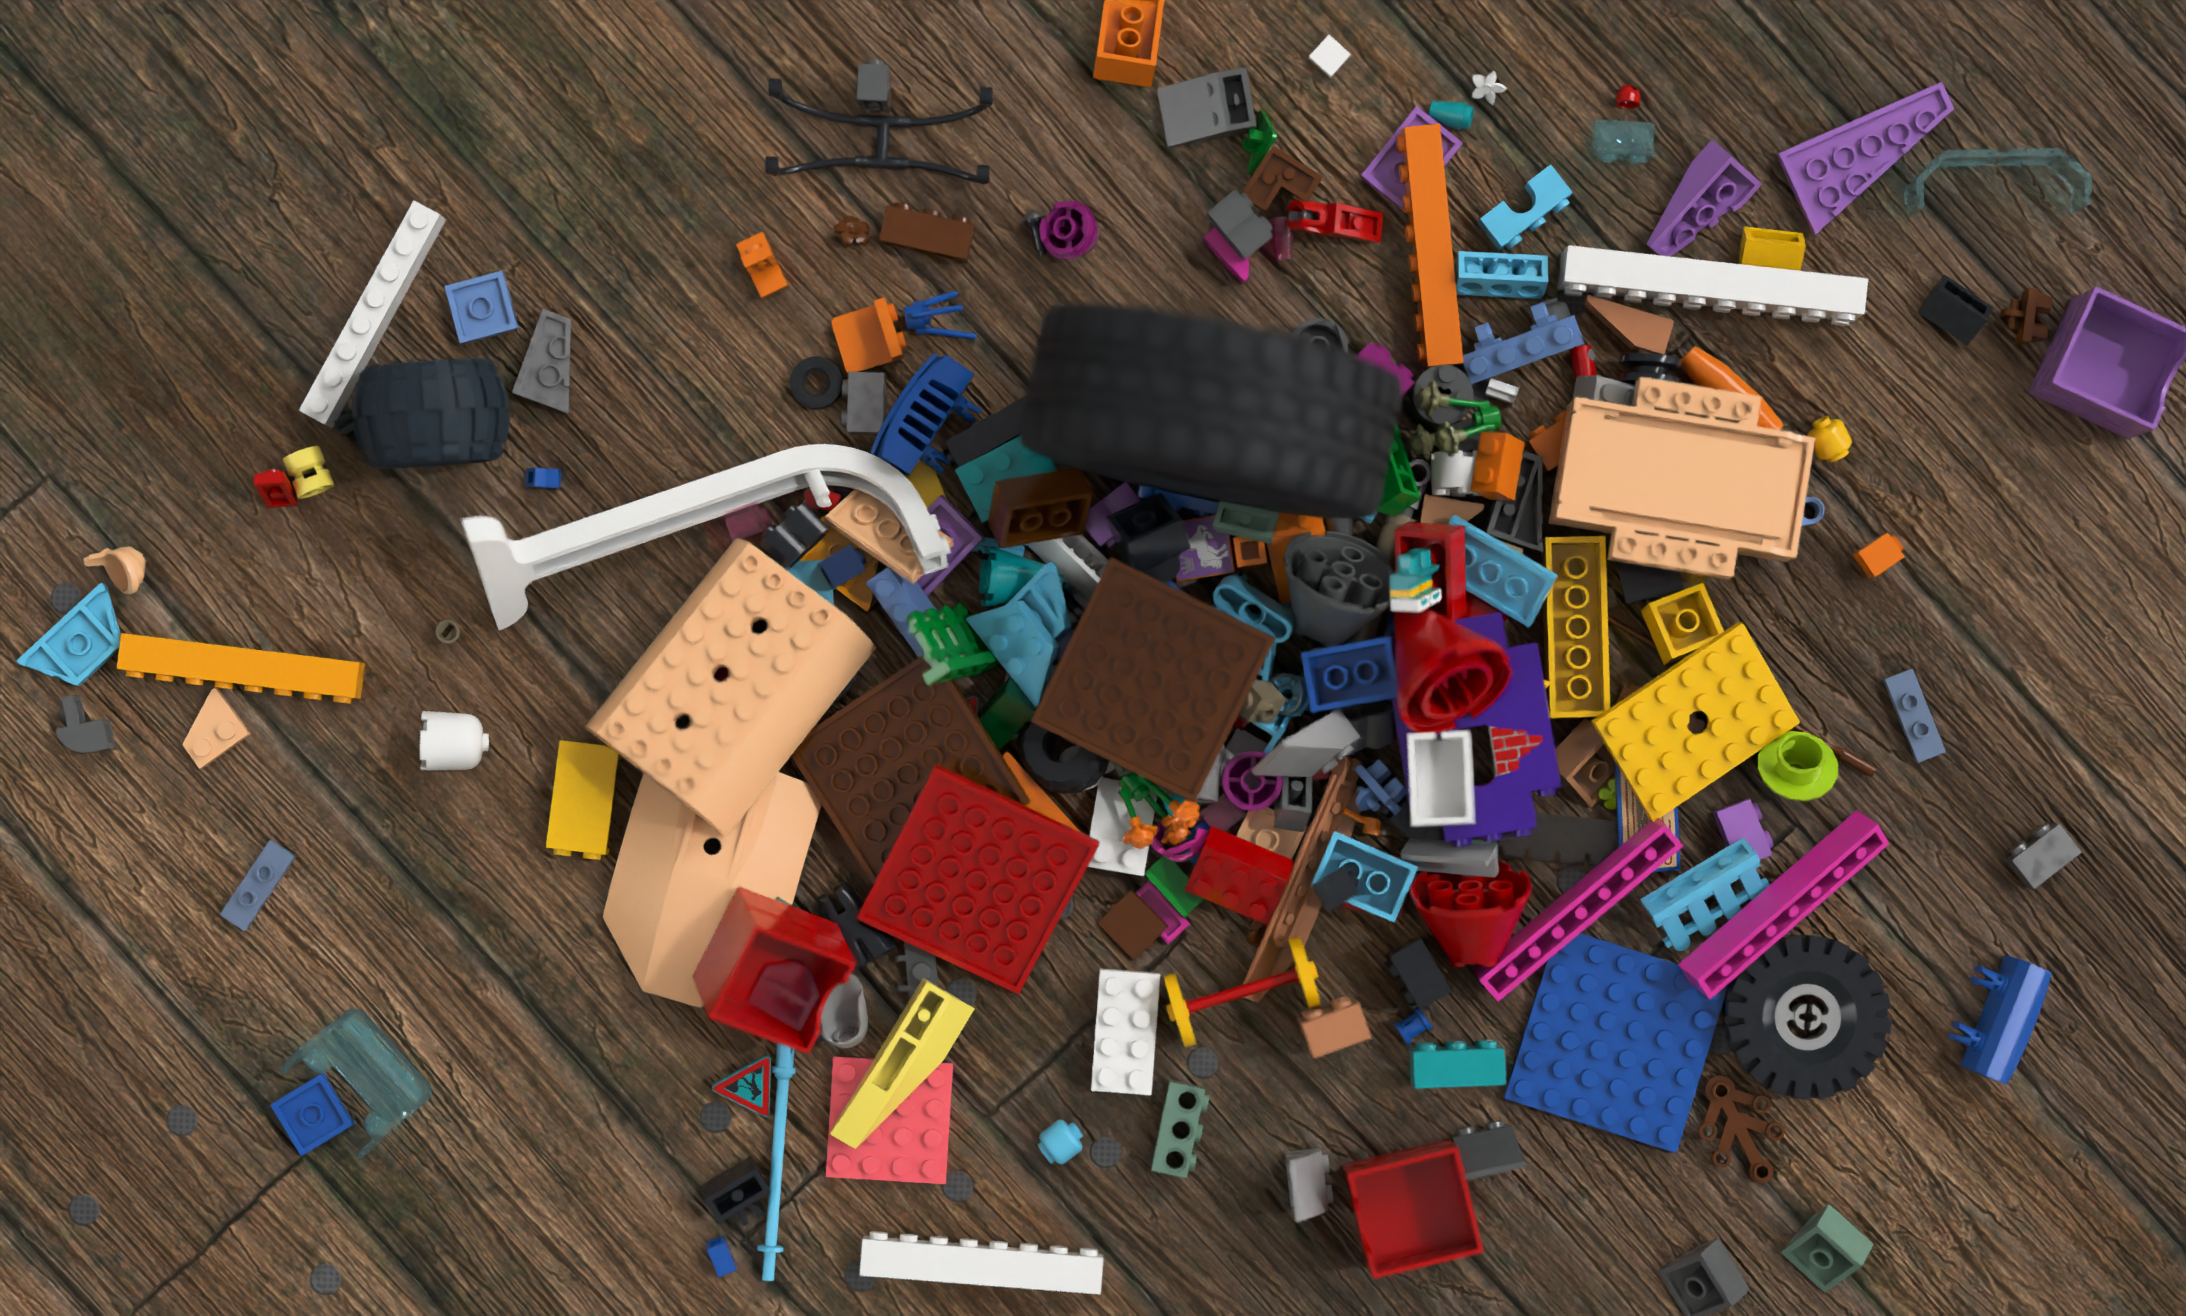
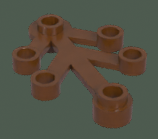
M1716 1075L1710 1078L1705 1086V1095L1710 1103L1704 1121L1698 1127L1699 1136L1707 1141L1713 1140L1716 1137L1717 1128L1715 1123L1721 1107L1727 1117L1718 1147L1712 1153V1162L1721 1168L1730 1164L1731 1155L1729 1151L1736 1135L1750 1162L1747 1169L1749 1177L1757 1183L1768 1182L1773 1176V1167L1767 1160L1761 1158L1746 1128L1766 1134L1772 1140H1780L1785 1133L1784 1127L1778 1122L1768 1123L1738 1113L1733 1101L1752 1106L1753 1110L1758 1113H1766L1771 1108L1770 1099L1764 1095L1755 1096L1735 1089L1732 1080L1726 1076ZM1719 1085H1724L1726 1088L1723 1096L1716 1094V1088ZM1763 1098L1766 1101V1106L1760 1110L1756 1107V1102ZM1709 1125L1713 1131L1710 1136L1706 1137L1703 1135L1702 1130L1705 1126ZM1777 1125L1780 1129L1779 1134L1771 1136L1770 1128ZM1719 1153H1725L1726 1160L1724 1163L1720 1164L1716 1161V1156ZM1760 1166H1765L1767 1170L1766 1175L1763 1177L1757 1175V1169Z

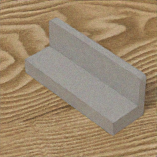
M1410 838L1400 853L1402 860H1408V863L1418 867L1417 871L1496 877L1499 872L1497 845L1472 843V845L1454 847L1453 842L1447 843L1443 840Z

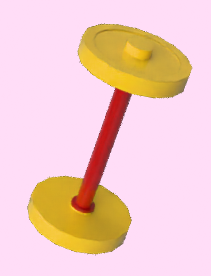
M1300 935L1288 938L1295 964L1292 967L1293 970L1191 1001L1183 999L1175 973L1163 976L1171 1001L1170 1004H1166L1170 1021H1177L1185 1048L1196 1045L1189 1016H1192L1191 1013L1297 981V984H1301L1309 1010L1321 1007L1314 979L1319 978L1314 961L1308 962Z

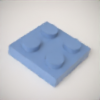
M503 271L444 286L461 345L519 329Z

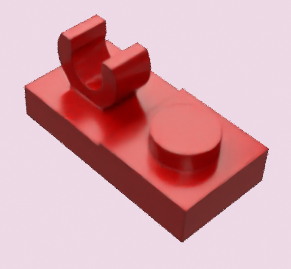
M269 469L263 473L254 474V486L268 508L298 506L297 495L284 471Z

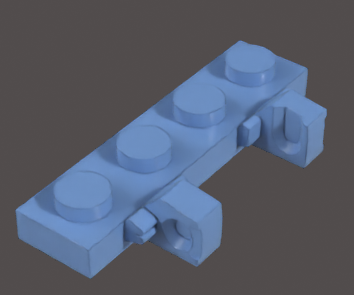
M1545 302L1533 305L1531 310L1536 324L1530 326L1532 331L1502 341L1501 337L1494 339L1488 322L1476 326L1475 331L1479 342L1474 344L1476 351L1463 355V364L1470 383H1477L1585 344L1575 315L1558 321L1556 314L1549 316Z

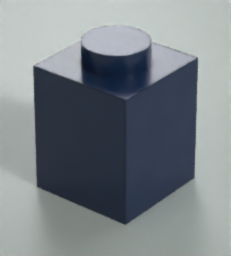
M850 544L822 560L817 565L833 590L866 571L863 565L867 562L858 547L853 549Z

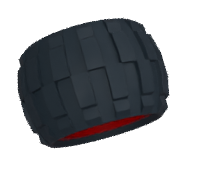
M443 359L389 363L366 367L359 374L360 385L355 386L352 405L354 433L360 451L365 452L366 463L371 467L389 469L470 464L494 461L503 454L502 443L507 441L510 423L508 395L502 377L497 376L496 365L489 360Z

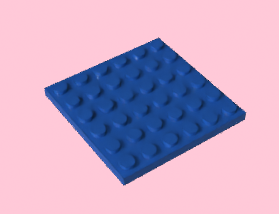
M1580 933L1545 962L1503 1098L1677 1153L1729 984L1714 997L1708 999L1688 982L1678 964Z

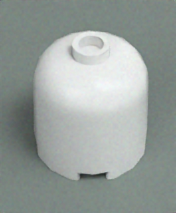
M422 711L421 720L427 722H423V731L420 732V760L426 761H422L420 770L472 769L481 761L483 751H489V733H483L482 724L475 716L462 713Z

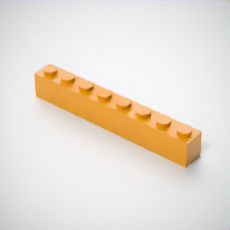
M121 633L117 669L126 670L125 676L144 678V672L156 674L155 680L173 682L174 676L185 677L186 684L202 686L204 680L215 681L214 687L233 689V683L245 685L244 691L262 693L263 687L274 688V694L292 696V691L304 692L303 698L321 700L322 694L333 695V702L351 704L352 698L361 699L365 663L124 633Z

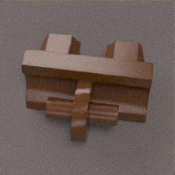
M2030 287L2028 291H2022L2020 310V300L2011 299L2010 309L2001 310L2000 317L2008 319L2007 329L2016 330L2018 320L2015 344L2026 345L2030 342H2043L2047 339L2048 325L2034 323L2035 313H2050L2053 298L2039 294V289Z

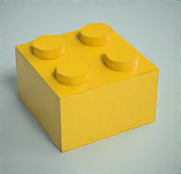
M1704 583L1648 603L1641 610L1664 665L1687 657L1724 632Z

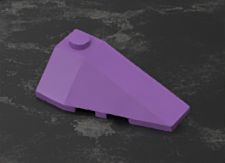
M1712 139L1691 162L1649 238L1647 245L1660 256L1671 257L1694 241L1696 233L1706 226L1712 228L1718 224L1720 216L1730 209L1735 212L1741 208L1762 183Z

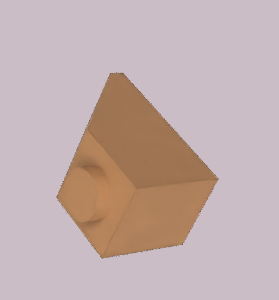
M1425 494L1421 502L1418 522L1448 524L1453 515L1469 521L1483 511L1484 504Z

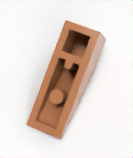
M1587 295L1584 298L1583 305L1631 350L1638 351V353L1665 354L1674 320L1591 295Z

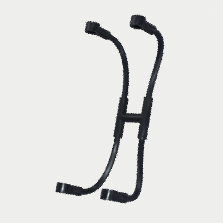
M769 78V96L779 99L788 106L828 120L854 123L857 126L877 127L876 156L827 159L785 168L779 167L778 157L766 156L765 174L781 176L840 165L886 169H908L912 167L949 174L983 185L989 183V165H977V175L935 163L909 160V158L888 157L889 127L910 128V126L948 123L984 111L993 104V87H980L979 105L945 116L932 118L865 114L847 116L822 111L797 102L784 95L782 79Z

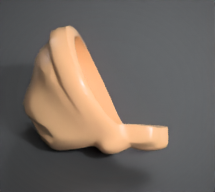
M131 546L114 550L106 548L83 559L85 566L103 565L113 584L123 594L131 595L137 592L139 585L144 579L146 560L141 552Z

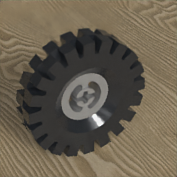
M1807 934L1780 938L1735 977L1731 987L1727 989L1724 999L1726 1008L1725 1012H1722V1026L1726 1028L1727 1037L1725 1039L1730 1052H1733L1737 1058L1736 1062L1745 1073L1751 1075L1754 1078L1753 1080L1765 1088L1795 1099L1809 1100L1810 1098L1824 1099L1834 1097V1093L1839 1091L1846 1092L1857 1086V1080L1861 1077L1867 1078L1876 1068L1873 1063L1877 1057L1882 1058L1888 1045L1884 1043L1886 1033H1891L1892 1019L1888 1018L1887 1009L1891 1008L1889 995L1884 993L1881 985L1884 982L1877 970H1872L1868 965L1869 961L1863 955L1853 951L1848 945L1837 940ZM1809 994L1815 996L1821 1002L1824 1010L1821 1013L1817 1006L1809 1003L1806 1006L1805 1003L1801 1002L1796 1003L1789 1010V1004L1796 997ZM1807 1011L1812 1017L1804 1022V1020L1799 1019V1015ZM1790 1020L1795 1027L1803 1030H1814L1820 1023H1822V1028L1811 1037L1798 1038L1789 1030L1787 1022Z

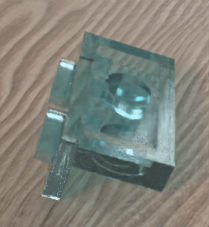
M1595 119L1592 157H1599L1601 162H1617V158L1629 159L1631 164H1647V160H1652L1655 156V149H1653L1655 123Z

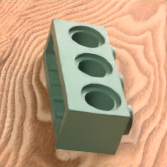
M1169 1080L1151 1171L1187 1178L1188 1171L1194 1172L1197 1154H1193L1192 1150L1194 1142L1200 1143L1203 1125L1198 1124L1200 1112L1206 1113L1210 1096L1204 1094L1205 1087ZM1191 1092L1195 1095L1196 1101L1192 1107L1184 1108L1179 1104L1178 1099L1182 1093ZM1179 1121L1186 1122L1190 1127L1189 1133L1184 1137H1177L1172 1132L1174 1124ZM1172 1151H1178L1183 1155V1162L1177 1167H1172L1166 1162L1167 1155Z

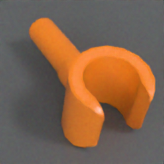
M1347 808L1342 810L1343 815L1359 823H1364L1362 833L1379 836L1380 820L1359 815Z

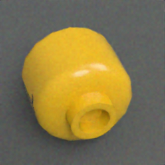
M1824 416L1812 423L1813 428L1809 431L1807 437L1815 438L1813 451L1818 459L1831 463L1845 457L1849 453L1848 449L1852 444V440L1840 419L1830 420L1829 416Z

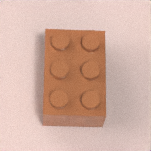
M1342 996L1329 1001L1331 1006L1325 1009L1318 1007L1312 1010L1308 1008L1301 1011L1302 1017L1297 1018L1307 1049L1313 1058L1372 1038L1360 1004L1356 1000Z

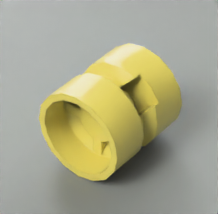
M320 446L308 447L283 458L288 475L295 478L292 485L298 499L308 498L334 487L335 484L329 470L323 468L325 459ZM315 471L316 475L304 478L303 475Z

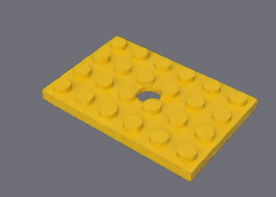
M1737 622L1591 721L1649 820L1653 822L1801 723L1750 634L1741 622ZM1695 711H1702L1707 716V726L1701 733L1693 734L1687 727L1689 716Z

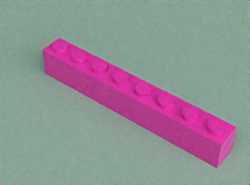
M1856 810L1678 964L1688 982L1708 999L1714 997L1889 845L1879 825Z
M1659 817L1654 822L1650 821L1509 940L1504 953L1497 958L1496 965L1491 967L1479 965L1473 972L1484 987L1499 1002L1683 847L1682 843Z

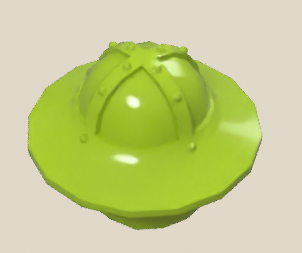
M1788 731L1760 750L1758 754V772L1763 782L1774 793L1789 800L1808 801L1820 798L1832 789L1838 778V761L1833 750L1822 739L1806 732Z

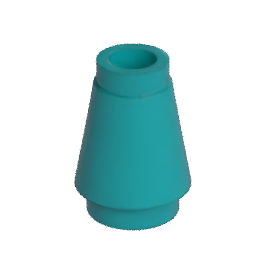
M1432 101L1429 116L1432 119L1459 131L1470 129L1474 115V107L1469 106L1468 102Z

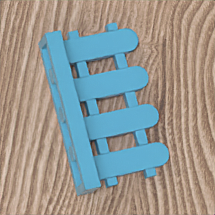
M1744 837L1640 899L1644 908L1653 918L1652 921L1657 928L1663 927L1667 936L1662 940L1667 948L1673 946L1677 951L1686 950L1691 943L1689 935L1697 930L1703 936L1711 935L1716 930L1715 919L1724 915L1730 920L1742 910L1740 904L1749 899L1752 901L1770 886L1766 878L1760 879L1756 868L1761 866L1759 863L1761 861ZM1739 879L1744 890L1735 895L1730 884ZM1714 895L1718 906L1709 911L1704 900ZM1688 910L1693 921L1683 926L1678 915Z

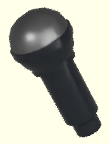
M1031 210L1024 216V225L1031 231L1038 255H1046V247L1041 241L1039 231L1040 223L1044 216L1039 211Z

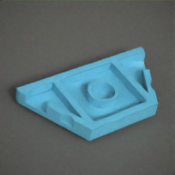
M1054 562L1045 564L1006 604L1009 605L1023 600L1055 641L1072 626Z
M101 582L16 661L20 665L81 686L119 651L121 633L107 585Z
M1023 600L969 616L966 620L1032 704L1038 707L1043 697L1046 682L1051 681L1053 662L1057 658L1059 644Z

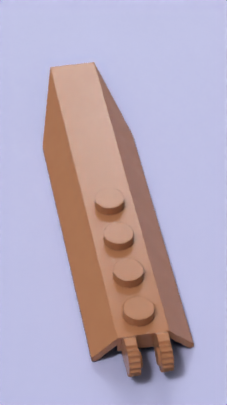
M1350 756L1342 760L1336 759L1338 765L1331 770L1332 774H1330L1328 782L1324 787L1320 801L1313 813L1312 820L1294 860L1295 862L1287 885L1265 929L1242 985L1288 971L1294 964L1288 938L1300 935L1303 947H1305L1322 906V902L1315 890L1310 887L1333 831L1347 837L1352 835L1357 821L1343 815L1342 810L1347 808L1359 815L1362 811L1355 803L1358 796L1356 789L1359 786L1356 785L1359 775L1354 769L1358 765H1362L1358 759L1349 758ZM1269 990L1243 998L1259 1003Z

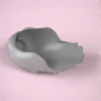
M852 973L846 984L838 985L831 992L825 1003L820 1020V1034L830 1045L839 1048H850L857 1045L863 1040L868 1030V1014L863 986Z

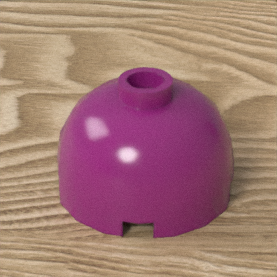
M1258 751L1242 752L1232 758L1225 767L1222 777L1223 790L1229 801L1238 808L1248 811L1262 810L1271 805L1280 795L1283 784L1282 776L1254 775L1251 771L1267 754Z

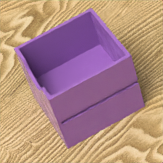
M2095 286L2070 300L2028 393L2127 439L2153 431L2164 411V399L2168 387L2178 368L2186 359V327Z

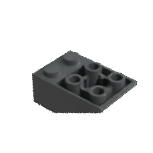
M1246 67L1216 72L1157 89L1167 148L1248 134L1249 129H1256L1257 125Z

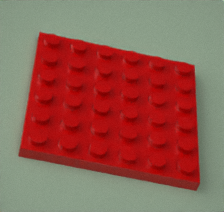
M935 764L869 890L856 919L1019 994L1099 846V840Z

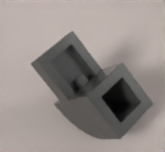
M69 695L61 697L62 705L59 706L61 719L67 723V727L56 729V733L66 747L81 753H99L116 749L110 719L86 722L81 696Z

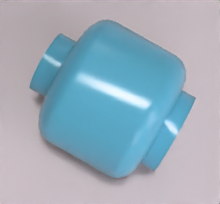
M1057 1120L1040 1133L1039 1139L1041 1142L1037 1145L1051 1164L1054 1162L1065 1164L1081 1152L1082 1143L1079 1139L1083 1137V1134L1074 1122L1068 1125L1063 1120Z

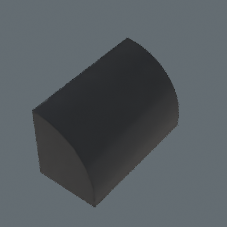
M1944 274L1931 290L1918 313L1968 346L1988 321L1993 307Z

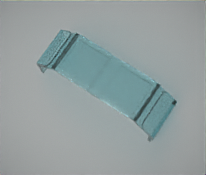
M2059 148L2009 149L2006 152H1996L1994 149L1947 150L1930 161L1904 188L1905 205H1908V217H1913L1924 209V181L1937 167L2046 164L2070 186L2071 213H2077L2090 205L2092 175L2075 159L2067 157L2065 151H2060Z

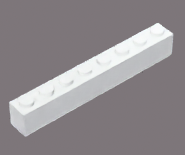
M416 201L412 202L299 411L333 428L334 421L339 417L359 380V374L368 364L446 221L439 213Z
M871 1231L870 1236H864L862 1239L860 1276L1101 1294L1103 1254H1098V1249L1080 1248V1253L1068 1252V1247L1056 1245L1050 1246V1250H1040L1037 1244L1020 1243V1248L1008 1247V1242L990 1241V1246L978 1245V1240L961 1238L960 1243L948 1242L947 1237L930 1236V1241L918 1240V1235L900 1234V1238H888V1233Z

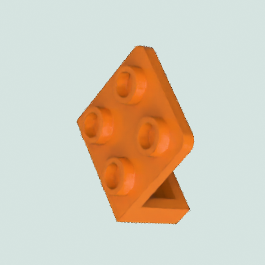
M885 297L874 300L875 305L832 319L831 324L847 373L862 372L904 359L902 350L907 349L902 331L896 332L893 322L899 319L894 303L888 304Z

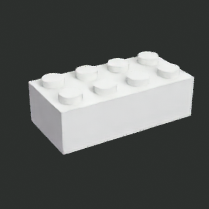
M1100 968L1091 1091L1151 1095L1160 973Z

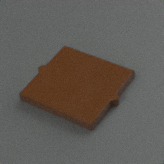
M1133 889L1118 903L1114 902L1111 905L1112 909L1098 922L1133 960L1148 946L1152 947L1155 944L1154 940L1168 928V925Z

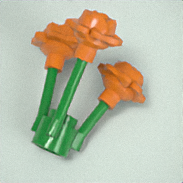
M1134 772L1128 773L1121 779L1119 785L1122 789L1118 791V794L1124 800L1130 816L1129 823L1131 826L1129 832L1123 835L1124 844H1131L1134 848L1142 850L1145 846H1150L1153 843V836L1157 834L1158 830L1157 826L1142 824L1140 817L1136 816L1130 799H1134L1136 802L1145 799L1162 819L1161 823L1166 828L1164 837L1161 840L1162 844L1170 842L1172 845L1177 846L1187 839V836L1191 834L1188 827H1193L1200 815L1198 812L1199 805L1196 804V801L1185 800L1183 803H1180L1176 799L1172 800L1149 779ZM1150 790L1169 805L1168 808L1173 812V817L1167 816L1150 796Z

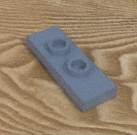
M1909 669L1883 679L1915 762L1919 763L1945 753V748L1914 670Z
M269 840L220 915L243 931H247L297 856L275 841Z

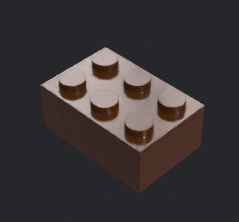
M1076 468L995 481L988 524L999 548L1082 535L1085 532L1092 491L1082 470Z

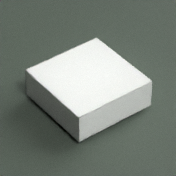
M1328 35L1312 52L1309 59L1331 78L1351 54Z

